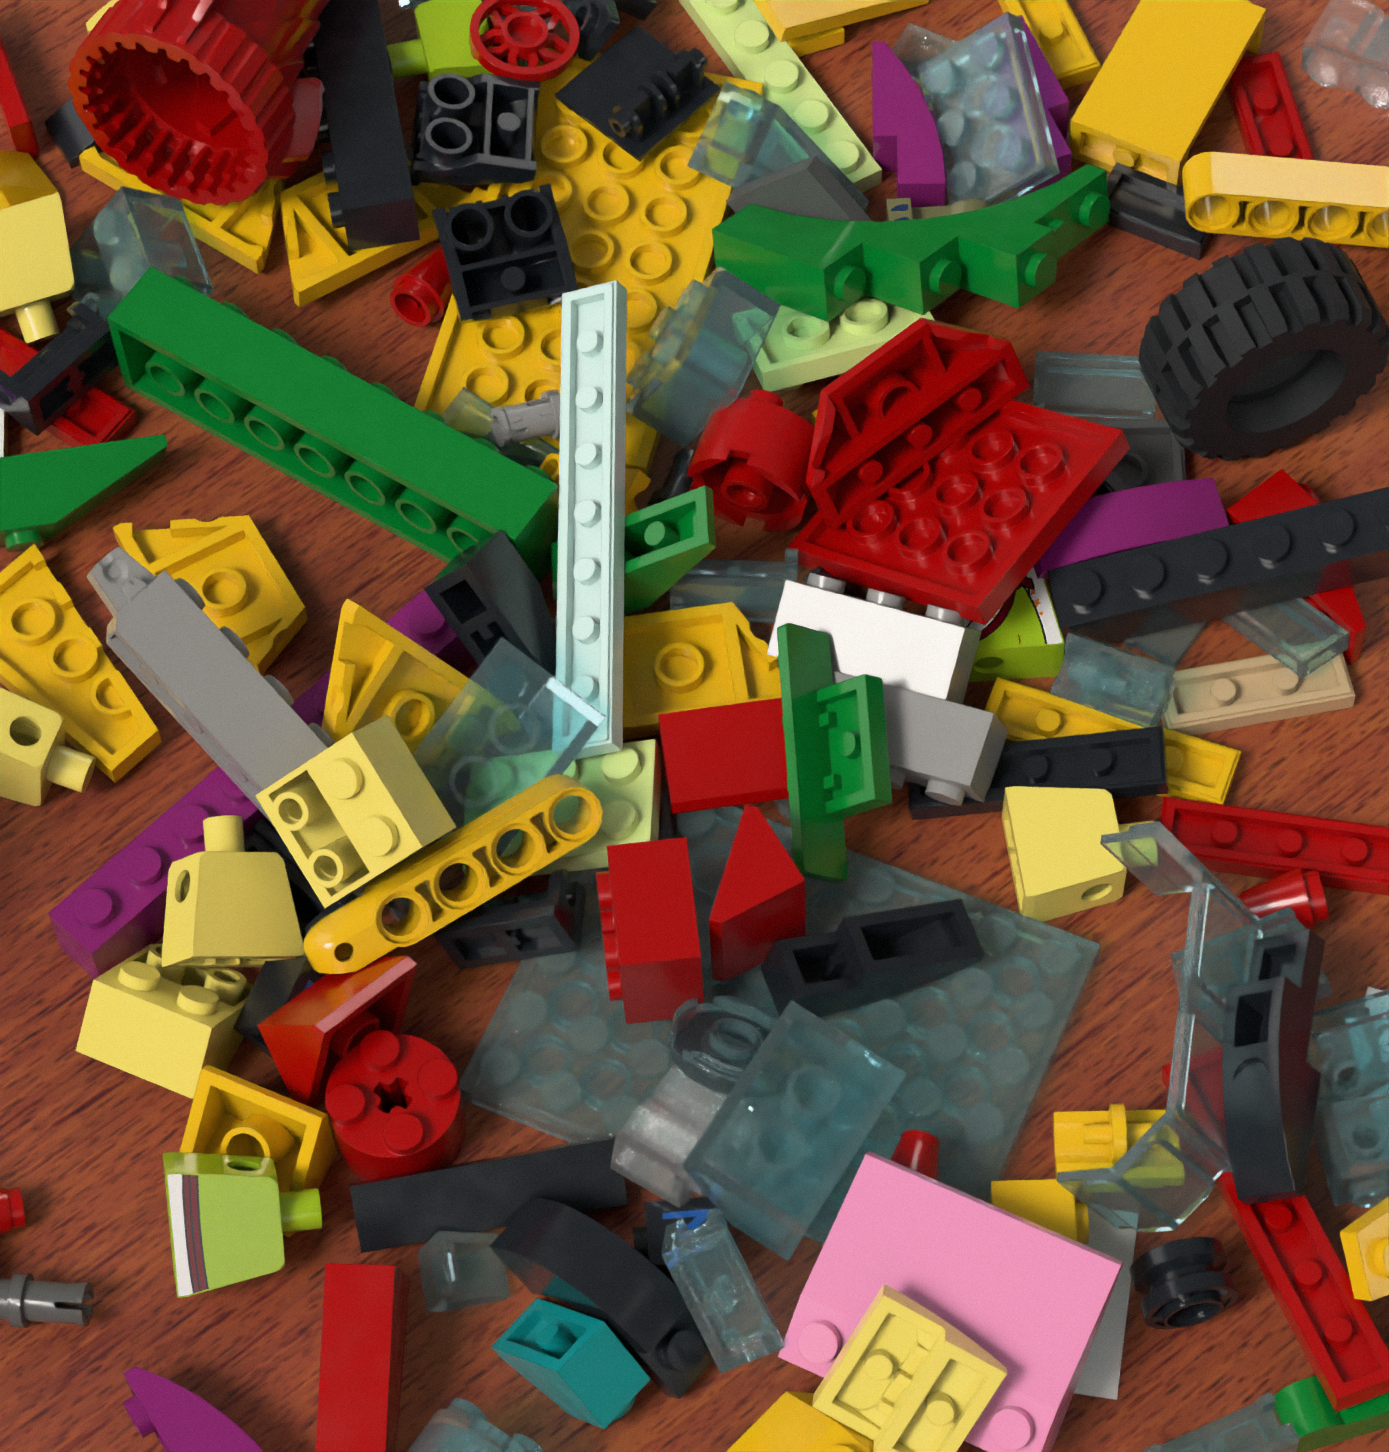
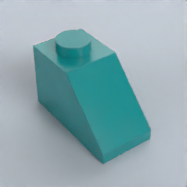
M536 1298L491 1346L500 1358L570 1416L605 1429L611 1422L623 1417L631 1409L635 1402V1396L650 1380V1377L604 1321Z

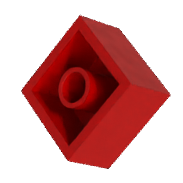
M687 837L606 846L609 871L596 872L610 1001L623 1000L626 1024L705 1016L701 953Z

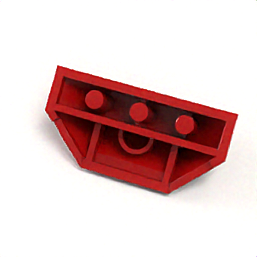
M919 318L821 390L806 484L828 527L834 531L1030 387L1014 348L1008 339L999 335Z

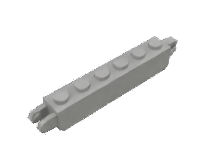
M118 546L100 560L86 576L113 616L107 625L106 644L271 822L255 795L334 745L335 742L320 726L315 723L307 725L290 707L294 704L292 696L275 677L271 675L263 677L246 659L249 656V651L237 634L226 626L219 629L202 611L205 603L192 585L182 578L174 580L165 570L157 577L154 576ZM371 881L348 895L352 900L361 896L365 887ZM398 897L386 904L385 908L399 922L406 916L409 910V899Z

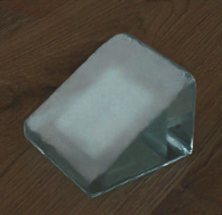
M438 1231L420 1248L418 1261L427 1311L444 1312L503 1301L509 1297L504 1262L489 1247L499 1234Z

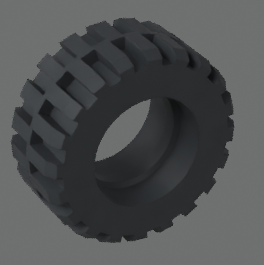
M1292 237L1277 238L1274 244L1266 246L1259 242L1244 247L1243 253L1231 258L1226 255L1212 262L1213 267L1199 275L1196 272L1185 280L1183 288L1176 295L1169 294L1160 304L1159 315L1151 316L1145 327L1144 337L1141 339L1139 350L1140 371L1176 441L1182 447L1213 460L1218 457L1224 461H1239L1241 456L1244 455L1257 458L1268 455L1272 449L1278 447L1286 449L1300 443V438L1312 432L1315 435L1329 427V422L1338 415L1344 416L1356 406V399L1360 395H1367L1376 384L1377 374L1384 371L1389 353V328L1356 265L1345 251L1315 238L1304 237L1301 241H1298Z

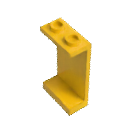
M1140 0L1071 119L1069 149L1072 152V158L1105 169L1110 173L1117 162L1182 187V168L1188 161L1189 151L1246 50L1257 54L1261 47L1266 8L1252 4L1248 0Z

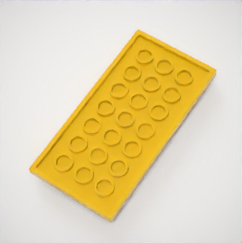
M546 48L548 51L557 52L551 48ZM597 53L591 62L578 58V54H576L571 67H568L563 73L552 79L540 82L536 120L535 161H537L535 179L519 184L506 182L491 183L483 203L502 199V196L507 194L508 197H511L522 190L535 189V191H538V186L550 183L566 237L578 290L615 280L627 289L625 468L640 469L645 475L649 476L715 260L712 229L727 220L731 207L726 200L738 185L760 113L764 83L704 72L707 78L721 87L722 92L639 162L555 98V93L603 53ZM539 60L538 66L545 65L541 60ZM452 293L414 408L420 411L430 410L439 414L449 423L451 428L472 439L477 437L483 438L495 445L501 453L544 461L550 453L559 454L560 439L553 440L551 435L523 440L500 447L495 441L490 421H497L498 418L492 419L490 411L492 408L499 406L504 407L540 399L541 394L545 391L557 389L560 394L562 302L489 320L461 324Z

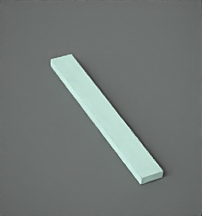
M617 280L562 294L555 755L564 761L622 751L627 289Z

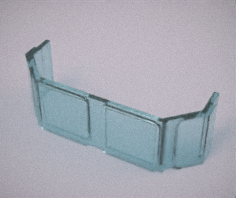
M1158 821L1130 826L1126 832L1101 835L1100 844L1156 896L1192 891L1166 1113L1111 1168L1058 1172L1057 1183L1115 1229L1132 1228L1139 1232L1174 1231L1208 1197L1214 1188V1181L1223 1172H1232L1225 1130L1222 1077L1226 1005L1229 986L1248 982L1254 940L1263 938V930L1259 918L1202 861Z

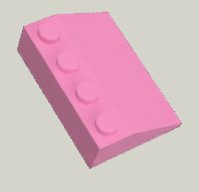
M869 1151L863 1158L800 1295L778 1357L821 1377H825L883 1284H886L954 1326L1007 1368V1375L964 1441L988 1452H1050L1124 1262Z

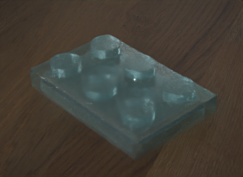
M1006 12L917 67L924 98L934 119L943 152L946 192L949 205L967 199H979L991 205L1014 200L1060 173L1022 18Z

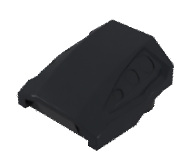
M444 73L435 76L430 82L420 81L412 133L411 185L418 186L423 182L451 185H480L502 182L519 184L533 181L537 170L535 142L540 81L519 80L483 73L468 78L457 74Z
M550 183L538 186V191H535V189L522 190L511 197H508L507 194L503 195L502 199L482 203V200L476 201L475 204L464 203L457 207H449V212L447 213L444 207L433 209L432 216L438 232L461 324L489 320L561 303L563 293L578 290L566 237Z

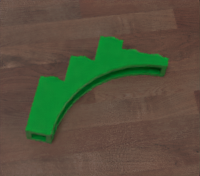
M1086 164L1056 183L1020 198L974 211L927 219L883 222L829 220L788 214L750 203L712 229L717 281L826 322L832 320L866 295L925 315L961 288L1019 309L1056 282L1057 260L1109 222L1110 200L1107 192V170Z

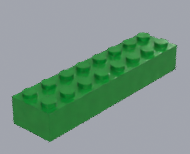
M150 266L107 317L124 385L130 390L446 563H449L460 552L502 529L535 575L539 584L551 570V543L558 541L559 492L558 485L540 468L532 465L524 467L503 456L500 450L491 442L483 438L477 437L472 439L451 428L449 423L439 414L430 410L420 411L401 401L390 388L381 383L369 384L349 373L347 368L335 358L327 355L319 357L299 346L295 339L283 330L277 328L269 330L250 320L236 305L230 302L219 303L200 293L194 284L182 276L174 275L170 277Z

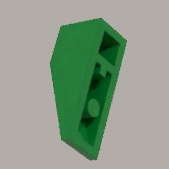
M161 434L0 457V546L6 545L8 552H24L33 544L37 548L43 546L44 539L53 538L162 463L167 449L166 435Z
M706 485L625 515L624 616L649 607L716 548L713 490ZM558 541L551 543L553 600L556 602Z

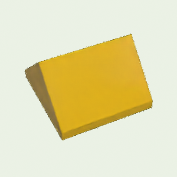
M208 1064L201 1069L180 1152L268 1157L274 1161L279 1192L319 1188L337 1155L328 1114ZM287 1232L282 1234L287 1237H290L295 1232Z

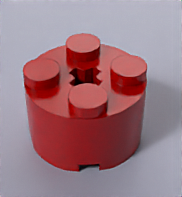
M752 390L748 398H735L720 402L710 413L687 470V478L691 476L693 479L689 490L691 491L704 485L712 489L714 515L729 523L743 527L746 517L765 521L762 531L781 532L796 527L802 521L812 495L806 484V476L815 424L807 422L796 413L784 408L783 400L778 395L766 390Z
M376 1030L367 1034L361 1043L347 1052L348 1055L344 1059L341 1058L330 1074L326 1087V1111L336 1147L346 1167L358 1178L367 1181L452 1165L462 1149L466 1135L464 1105L458 1074L454 1065L439 1048L419 1037L393 1034L387 1030Z

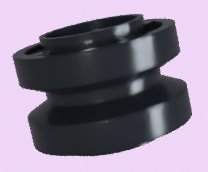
M1191 1237L1174 1240L1144 1253L1131 1264L1129 1273L1134 1288L1137 1292L1146 1294L1141 1300L1140 1307L1147 1326L1155 1329H1175L1197 1325L1221 1314L1237 1301L1238 1292L1233 1277L1228 1273L1221 1272L1227 1264V1259L1222 1244L1218 1239L1212 1237Z

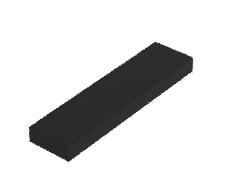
M1163 726L1004 743L984 803L968 797H964L961 806L943 803L925 794L926 787L908 782L909 811L912 820L1002 811L1005 787L1012 786L1105 789L1112 794L1113 799L1169 793Z
M616 1135L350 1183L349 1185L361 1253L507 1227L532 1197L553 1200L581 1213L628 1204Z

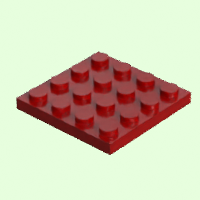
M1011 400L834 531L827 526L820 510H818L787 548L797 565L812 570L817 566H821L834 577L871 589L905 597V600L924 606L931 604L956 611L960 614L961 618L986 625L1128 452L1130 446L1123 430Z

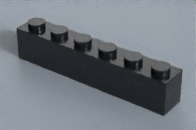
M330 0L317 18L320 21V28L304 52L306 62L317 60L318 66L306 67L308 78L315 77L321 80L325 88L322 94V101H324L325 107L322 110L318 140L319 144L331 142L332 149L321 150L320 153L326 186L338 184L339 189L338 192L327 193L333 229L345 227L349 251L420 240L413 190L378 0Z
M1389 487L1050 569L1048 574L1059 629L1072 651L1077 652L1388 577Z

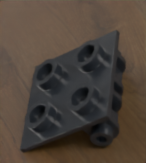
M636 25L555 93V98L640 162L720 94L722 89L704 75L703 70L708 66V61L700 50L692 48L689 51L680 50L675 54Z

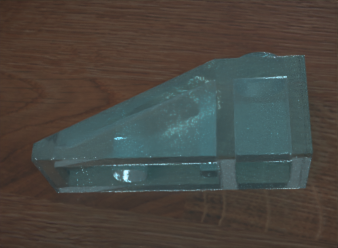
M725 81L689 160L688 167L735 188L816 155L864 212L869 203V200L779 105L764 99L753 90L740 88Z

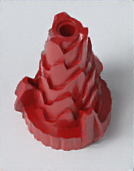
M119 0L103 14L77 49L75 56L70 62L68 70L71 76L68 78V87L73 95L72 103L75 111L97 145L108 156L113 157L126 172L137 176L142 183L153 189L164 191L168 196L176 199H186L201 205H206L207 203H212L216 206L228 205L231 201L238 203L247 199L249 195L255 196L266 180L291 177L297 169L298 162L307 161L313 151L320 127L323 110L322 94L325 88L322 81L315 77L296 78L304 67V62L300 59L320 28V21L317 18L330 0Z

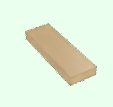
M1339 642L1156 674L1153 676L1152 684L1163 727L1190 736L1351 708L1355 701V693Z

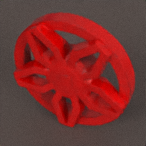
M484 0L474 11L469 28L471 54L486 70L494 75L527 81L543 82L560 75L568 67H571L578 51L580 38L579 26L574 15L559 0ZM513 5H528L538 9L526 12L518 10ZM500 14L505 17L504 21L501 19ZM489 16L494 29L480 35V26ZM550 18L549 22L546 24L544 20ZM559 21L567 31L569 44L557 34H553ZM492 44H501L499 47H488ZM546 48H551L557 52L548 51ZM508 56L507 63L501 61V59ZM518 59H527L528 67L518 66ZM539 60H541L545 65L538 66Z

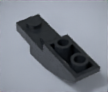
M1311 929L1254 940L1248 982L1229 986L1222 1053L1224 1118L1230 1165L1237 1198L1245 1205L1301 1197L1303 1195L1322 1074L1306 1061L1325 941Z

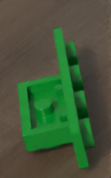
M786 623L777 627L793 861L803 877L835 884L848 878L843 819L892 803L883 681L880 677L865 673L833 684L829 636L821 631L793 623Z

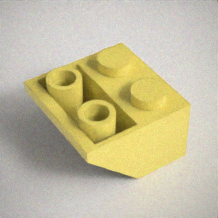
M388 715L350 733L255 795L324 908L337 902L457 828Z
M149 944L93 980L76 1051L194 1099L201 1069L208 1064L226 1071L244 1036L233 1029L254 985L247 983L243 974L225 967L162 968L163 944Z

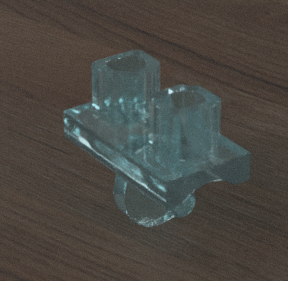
M1068 633L1065 641L1063 664L1053 682L1050 694L1144 728L1157 727L1162 713L1168 710L1176 684L1175 677H1173L1176 668L1077 633Z

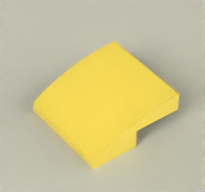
M883 1284L813 1394L812 1407L874 1440L873 1452H957L1007 1375V1368L954 1326L904 1294Z

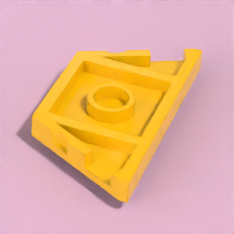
M95 146L84 150L79 155L82 171L258 275L264 270L280 208V192L284 191L287 178L266 180L255 196L249 195L247 199L238 203L231 201L228 205L216 206L212 203L201 205L186 199H176L168 196L164 191L153 189L142 183L137 176L129 174L121 168L113 157L108 156L105 152L99 154Z
M407 159L408 168H409V174H410V162H411V161H409V160ZM324 171L280 192L281 215L295 304L300 308L438 239V232L432 216L433 209L444 207L447 213L449 212V207H457L464 203L475 204L476 201L480 200L483 203L487 191L475 187L470 194L449 184L425 182L418 186H412L420 240L349 251L345 227L333 229L327 193L338 192L339 189L338 184L326 186Z
M249 515L219 517L210 522H202L197 519L170 520V528L135 531L132 522L120 523L113 527L116 541L121 549L157 577L165 570L174 580L182 578L192 585L205 603L202 611L219 629L226 626L238 635L249 651V656L246 659L261 675L265 673L308 620L304 604Z
M346 599L341 608L321 727L335 743L350 733L388 715L436 793L447 785L449 779L455 773L471 768V762L481 761L485 758L484 747L508 730L515 734H519L524 730L507 703L362 606Z
M733 602L624 617L623 740L658 736V714L781 698L778 657L767 654L768 644L753 635L750 630L749 621Z

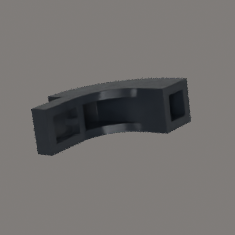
M532 1197L489 1246L532 1294L559 1299L584 1315L604 1321L645 1373L667 1397L680 1399L723 1348L688 1310L693 1302L664 1273L615 1233L587 1215L565 1204L549 1199Z

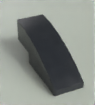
M962 899L843 917L836 931L777 940L760 969L781 1023L784 1025L858 1008L905 993L978 963L985 954Z

